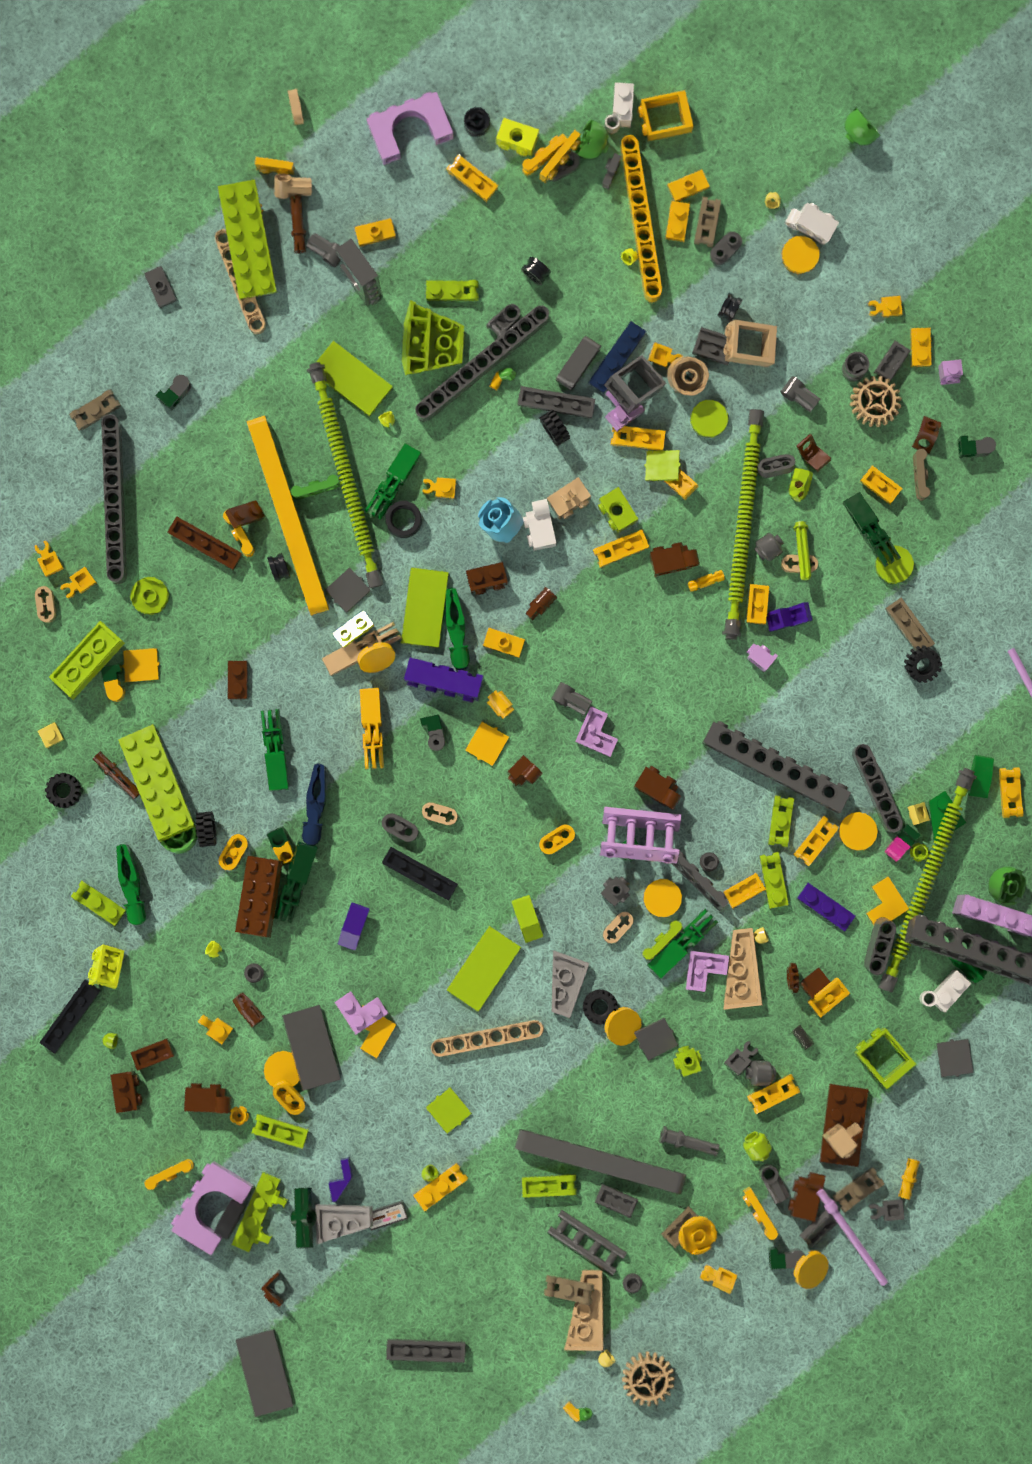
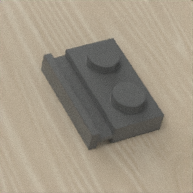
M701 327L692 354L728 366L729 361H725L726 355H724L727 336Z

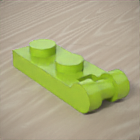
M426 280V301H478L479 294L477 293V288H479V281ZM464 288H469L468 294H464Z
M779 852L772 853L769 856L765 854L759 855L769 909L789 905ZM774 863L775 868L768 869L767 864Z
M81 880L79 883L80 887L76 892L72 893L71 897L116 926L125 914L126 909ZM85 891L91 893L87 899L82 897Z
M261 1114L256 1115L255 1120L257 1122L251 1133L298 1148H304L309 1129ZM264 1123L269 1124L268 1131L263 1130Z
M576 1175L522 1177V1196L526 1198L577 1195V1188H575L574 1183ZM561 1182H567V1189H561Z

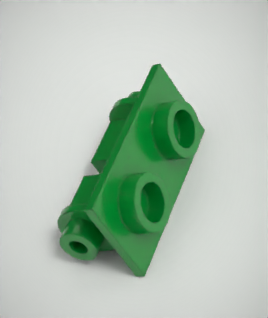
M949 958L952 964L960 968L966 977L975 984L983 980L984 976L988 973L984 969Z

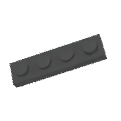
M521 386L517 406L544 411L553 409L556 413L592 419L595 399Z
M679 850L677 863L671 864L718 911L722 910L729 903L726 900L725 894L717 891L713 887L711 880L703 877L699 873V869L694 864H690L685 859V855Z
M387 1339L386 1360L465 1363V1341Z

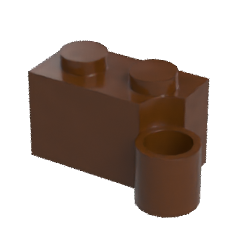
M682 542L672 544L671 548L664 549V546L653 548L649 556L654 577L688 570L700 565L697 549L688 550L687 545L683 546Z
M524 755L507 771L509 775L508 780L514 786L519 784L521 787L527 781L533 785L543 774Z
M650 766V768L645 767L634 788L665 807L674 810L682 797L676 793L678 786L675 784L677 781L670 776L666 778L659 774L661 771L653 766Z
M191 1083L190 1086L185 1087L184 1111L231 1113V1097H226V1088H222V1084H210V1087H202V1083Z
M809 1172L808 1178L798 1176V1180H794L792 1191L795 1192L794 1198L790 1199L788 1204L791 1216L815 1222L820 1201L817 1192L824 1188L825 1175Z

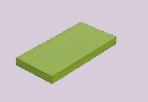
M334 340L316 361L320 362L321 365H325L326 384L369 417L393 388L391 384Z
M411 567L401 643L439 648L449 572Z
M99 621L49 678L74 700L125 642L102 621Z
M489 926L447 988V991L479 1012L521 947Z

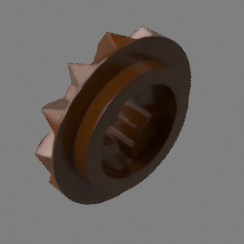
M789 963L786 971L787 985L791 993L794 994L799 991V974L796 963Z

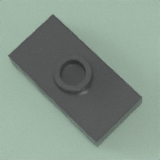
M162 266L144 273L159 308L177 301Z
M895 340L874 373L879 377L882 376L885 381L886 379L891 381L911 350Z
M604 1184L601 1185L595 1199V1203L631 1218L638 1201L637 1198Z
M825 1210L800 1236L812 1248L837 1224V1221L832 1214Z

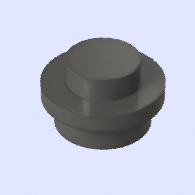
M712 852L704 853L700 858V866L705 871H714L719 865L717 855Z
M256 963L249 964L244 971L245 978L252 983L259 982L264 975L263 968Z
M635 1273L627 1274L623 1279V1287L629 1293H637L642 1287V1279Z

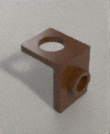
M924 416L912 448L917 450L924 449L930 454L938 437L941 422ZM926 439L930 444L927 447H923L919 444V440Z
M811 434L796 446L801 458L817 472L832 460L829 455L816 445ZM810 441L809 446L803 450V446Z
M818 967L800 981L799 985L810 999H814L815 995L827 986L830 981Z
M280 1270L261 1288L265 1293L264 1297L271 1304L274 1302L279 1308L284 1302L268 1285L280 1274Z

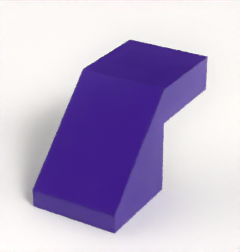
M808 602L770 611L767 613L766 618L770 632L813 621Z
M351 903L337 945L356 951L370 908Z
M349 1157L340 1160L343 1178L329 1182L332 1202L338 1200L353 1177Z

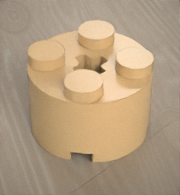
M689 356L674 360L667 370V379L670 387L683 395L692 396L702 392L709 378L706 365L701 360ZM686 372L691 373L689 376L690 380L685 379Z

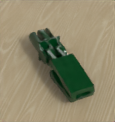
M859 492L844 500L843 505L861 535L865 534L873 554L876 553L884 567L888 566L887 561L890 564L894 563V557L896 560L901 559V556L891 543V537L887 535L884 529L880 528L878 517L862 494Z
M302 842L297 843L286 874L287 883L283 885L279 895L274 919L279 918L284 903L280 920L286 921L292 906L288 917V923H292L303 890H301L303 884L306 885L317 852L316 846Z

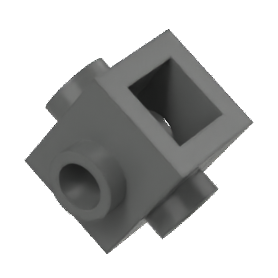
M615 876L614 879L609 877L603 884L605 888L600 894L615 907L619 901L623 903L630 896L628 893L630 888L627 887L629 883L622 876L620 878ZM615 886L620 889L618 894L613 892Z

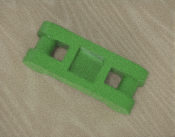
M330 475L325 481L315 480L309 482V486L302 488L293 486L291 494L294 499L301 500L337 489L340 486V481L336 475Z

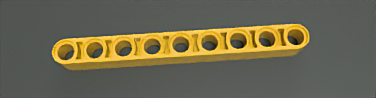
M627 135L621 141V156L644 297L647 301L654 303L661 297V279L639 144L635 136ZM631 143L634 145V148L627 149L624 145ZM633 161L637 166L630 167L627 163ZM636 179L640 184L634 186L630 181ZM635 198H641L643 202L641 204H637L633 200ZM644 216L646 221L639 222L636 218ZM646 234L649 236V239L641 240L639 236ZM645 252H649L652 255V257L646 259L642 256V254ZM651 270L655 275L648 277L645 272ZM656 289L658 294L650 295L648 290Z

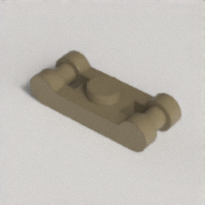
M708 197L702 198L694 244L699 245L702 243L707 244V247L713 246L721 200L716 199L714 201L709 200ZM706 208H714L713 212L706 211ZM702 231L709 232V237L701 236Z
M111 389L103 392L99 397L79 409L73 410L69 414L71 419L77 423L76 427L79 431L84 430L102 419L105 415L121 407L119 401L113 397L114 393ZM107 400L109 406L105 408L102 403ZM86 413L88 418L83 420L81 416Z
M924 449L917 450L913 455L916 498L919 501H924L930 495V489L926 487L925 481L928 480V470L924 469V459L927 457V452Z
M874 1167L868 1169L832 1196L835 1201L840 1203V1208L844 1213L885 1184L882 1178L879 1179L876 1175L877 1171ZM868 1178H870V1180L873 1183L870 1186H868L865 1183V1180H867ZM847 1193L852 1197L849 1201L844 1197Z
M546 1275L547 1288L544 1289V1296L592 1305L593 1298H591V1292L594 1291V1284ZM555 1283L560 1284L559 1291L554 1290ZM580 1288L584 1290L583 1296L580 1295Z

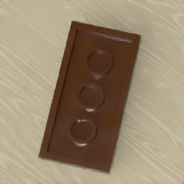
M247 856L235 932L271 938L283 861Z
M829 1084L823 1135L836 1124L841 1125L846 1130L852 1124L857 1123L862 1130L852 1137L857 1147L854 1148L855 1152L847 1158L845 1156L843 1158L838 1156L822 1136L820 1162L859 1167L869 1089Z

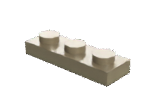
M902 597L885 608L915 651L917 646L922 648V645L931 647L935 644Z

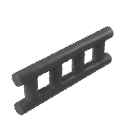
M561 1209L558 1217L562 1221L556 1229L551 1226L547 1233L613 1276L616 1268L612 1264L618 1256L624 1259L627 1252ZM568 1224L578 1229L573 1240L563 1234ZM585 1234L595 1240L589 1251L579 1245ZM601 1245L611 1251L606 1261L596 1256Z

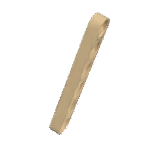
M221 229L215 234V241L250 331L254 334H261L265 330L266 325L255 297L239 299L236 279L232 276V271L234 270L232 260L229 261L225 258L226 253L230 251L229 243L219 242L220 235L227 234L226 229ZM248 303L255 304L253 312L245 310V306ZM255 320L262 322V327L258 330L253 329L251 326Z
M531 1020L440 1038L432 1043L431 1051L435 1056L442 1057L537 1038L543 1033V1025L540 1021ZM537 1023L540 1026L538 1034L530 1033L529 1027L531 1024ZM513 1027L521 1029V1036L519 1038H513L510 1035V1030ZM494 1031H500L502 1033V1040L499 1042L493 1041L491 1034ZM474 1035H481L483 1037V1043L480 1046L473 1044L472 1038ZM457 1038L464 1041V1047L460 1050L453 1046V1042ZM442 1042L445 1045L443 1053L435 1051L434 1046L436 1043Z

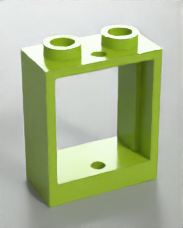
M878 1027L870 1034L871 1038L868 1041L863 1040L855 1047L857 1050L854 1053L883 1088L888 1089L914 1067L916 1063L886 1028L880 1029ZM882 1036L889 1041L904 1059L900 1065L884 1078L862 1054Z

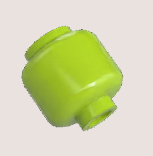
M757 1131L748 1134L744 1139L743 1148L749 1158L760 1162L767 1160L772 1151V1146L765 1134L758 1133Z

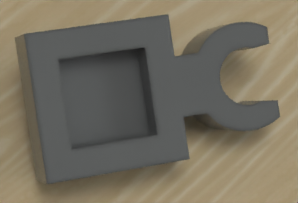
M614 153L613 158L608 159L605 166L607 173L602 182L603 188L609 190L620 165L621 155Z
M750 1041L744 1044L742 1052L736 1049L724 1062L738 1077L750 1066L752 1061L749 1058L756 1056L758 1053V1048L752 1052L748 1051V1047L751 1045Z
M902 1199L883 1200L880 1207L877 1204L869 1205L870 1209H877L875 1215H870V1218L873 1220L879 1219L881 1216L884 1217V1221L904 1220Z

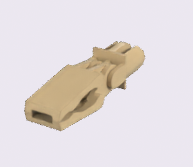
M392 622L376 631L374 630L362 637L361 641H353L345 648L342 647L323 657L322 661L330 676L357 664L358 655L364 647H373L372 644L383 642L399 632L397 628L381 636L379 635L394 627L395 623ZM398 635L384 643L391 645L402 639V637Z

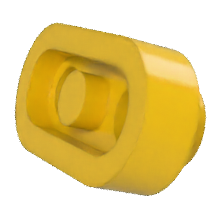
M561 825L545 835L539 843L541 851L545 854H553L573 841L575 837L574 829L569 825ZM563 831L569 833L567 838L562 837L561 833ZM547 841L552 842V848H546L545 843Z
M235 834L229 839L219 857L221 868L233 870L237 867L248 848V840L245 836ZM238 840L242 842V846L240 848H237L235 846V843ZM231 857L233 861L228 865L226 859Z
M287 1081L275 1083L273 1086L274 1098L288 1113L292 1115L302 1113L305 1109V1100L299 1092ZM280 1088H285L286 1090H285V1091H280L279 1089H280Z

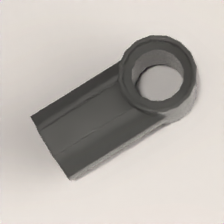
M316 233L311 235L306 245L308 249L321 256L332 267L336 268L341 261L335 250L340 245L335 242L331 243Z
M791 376L780 391L785 398L792 402L795 401L810 413L820 401L819 397L805 388L804 383L794 376Z
M560 682L551 698L564 707L568 706L582 715L586 714L592 703L590 699L575 692V689L563 682Z
M763 1164L759 1169V1176L763 1180L774 1203H781L790 1195L776 1168L771 1164ZM768 1169L773 1170L771 1178L764 1177V1172Z

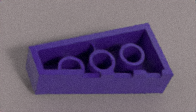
M409 658L404 676V681L407 682L408 686L418 688V685L424 686L426 691L433 693L439 690L444 692V696L455 698V695L461 696L463 701L473 703L474 700L478 701L484 675L477 674L475 677L468 671L458 670L457 672L448 666L439 665L438 667L431 662Z

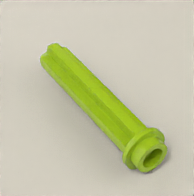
M804 521L796 522L793 530L796 532L801 580H810L811 568L807 539L809 527Z

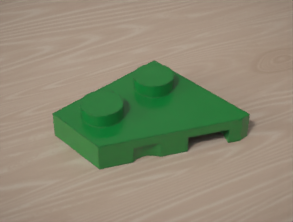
M946 791L928 801L933 841H938L935 838L936 836L940 837L937 832H942L939 826L944 827L941 825V822H946L942 818H947L944 813H949L946 811V808H951L947 805L948 803H953ZM956 815L959 817V820H954L958 822L957 825H952L956 827L955 830L966 824L962 815Z

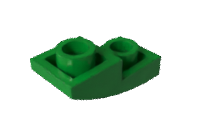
M980 755L974 756L971 770L975 771L974 775L977 776V779H974L971 789L967 792L969 796L988 798L994 758Z

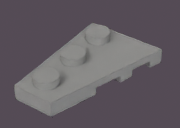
M554 950L552 1012L570 1018L589 963Z
M316 1205L317 1244L373 1226V1206Z

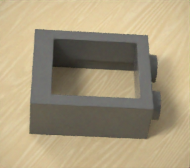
M641 355L613 374L604 386L629 414L658 394L666 385V382L655 371L650 362ZM634 370L652 389L639 399L622 380L623 377Z

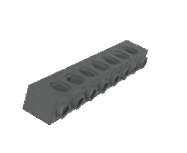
M721 721L711 724L702 744L838 814L842 812L851 794L847 790V786L839 782L837 785L830 782V777L824 774L819 776L813 773L814 769L803 765V767L797 765L795 759L789 756L784 758L779 755V751L771 747L769 749L762 747L763 743L753 738L752 740L745 738V734L736 729L734 732L727 729L728 725ZM728 735L731 739L730 744H723L721 736ZM741 743L748 747V751L745 754L738 751V745ZM757 752L764 754V762L756 761L755 754ZM774 761L781 763L782 769L780 771H775L772 768ZM791 770H796L799 773L797 780L790 778L789 773ZM810 778L816 782L814 789L807 787L806 782ZM826 787H829L833 790V796L831 798H827L824 795V789Z
M916 915L909 920L904 942L1032 986V953L1017 951V948L1000 945L995 940L988 941L978 934H968L961 928L948 927L943 922L928 920V917L923 915ZM926 930L930 931L931 936L927 934ZM944 936H946L949 939V943L946 942ZM962 942L966 944L967 949L963 947ZM980 948L984 951L985 955L981 953Z

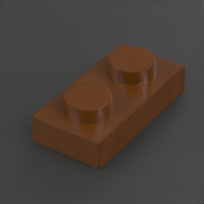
M257 500L229 508L225 512L234 529L262 520L265 517Z
M228 661L227 699H247L248 661Z
M168 1038L130 1052L137 1071L174 1057Z

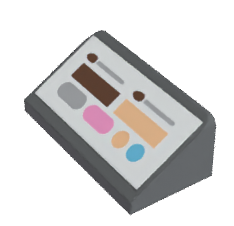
M403 1200L373 1209V1226L370 1227V1230L407 1220L408 1216Z

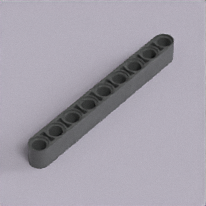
M542 305L535 307L420 401L415 408L417 418L422 422L431 420L542 329L549 321L548 309ZM543 313L546 317L543 320H539L536 318V314ZM523 325H529L531 327V330L528 332H524L521 329V327ZM513 336L517 341L510 344L506 341L508 337ZM498 348L502 350V353L496 356L492 354V351ZM481 360L488 363L484 368L479 367L477 364ZM466 372H470L473 374V377L467 380L463 378V375ZM451 384H456L459 388L457 391L452 392L448 387ZM442 396L444 401L437 404L434 402V398ZM422 408L429 410L426 416L419 414Z
M108 414L103 417L101 422L106 570L110 581L114 584H122L127 578L122 426L115 415ZM110 421H116V425L113 428H107V424ZM116 439V445L108 447V442ZM117 458V463L114 466H109V460ZM112 477H118L116 484H109V480ZM118 495V501L114 504L110 503V498ZM119 514V520L114 523L111 522L112 515ZM114 533L120 534V538L117 541L111 540V536ZM120 552V558L112 560L113 553ZM120 570V578L113 579V573Z
M519 1129L515 1149L677 1194H682L687 1176L677 1171Z

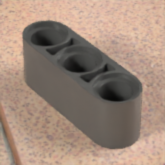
M585 335L558 374L556 381L572 391L601 349V345Z
M885 917L878 918L874 923L864 960L865 968L874 975H880L885 971L896 933L895 924ZM888 923V929L882 932V926ZM883 942V948L877 950L878 943ZM877 960L878 966L872 969V963Z

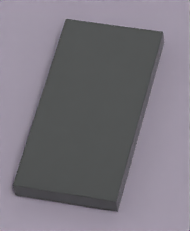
M320 1005L282 1015L302 1091L341 1080Z
M274 1329L236 1339L255 1417L293 1407L294 1404Z

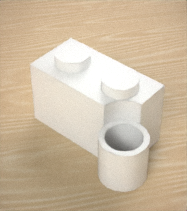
M615 83L613 115L607 116L604 124L608 133H616L619 127L631 128L634 84ZM614 121L617 125L610 127L607 123Z
M806 203L801 211L792 209L785 224L824 245L829 242L839 222L835 220L833 215L820 211L817 205Z
M547 499L532 502L533 511L526 512V517H523L524 526L529 528L530 535L527 536L529 547L533 546L534 551L555 547L556 539Z
M952 970L933 992H922L919 998L920 1002L924 1006L930 1007L935 1005L941 1012H946L971 983L957 970ZM927 993H930L933 997L930 1004H926L924 1001V996Z

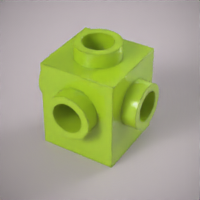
M689 1045L678 1048L679 1052L675 1053L676 1058L673 1059L676 1070L680 1069L683 1077L702 1071L699 1062H702L699 1050L695 1051L693 1047L689 1048ZM686 1057H690L689 1063H685Z

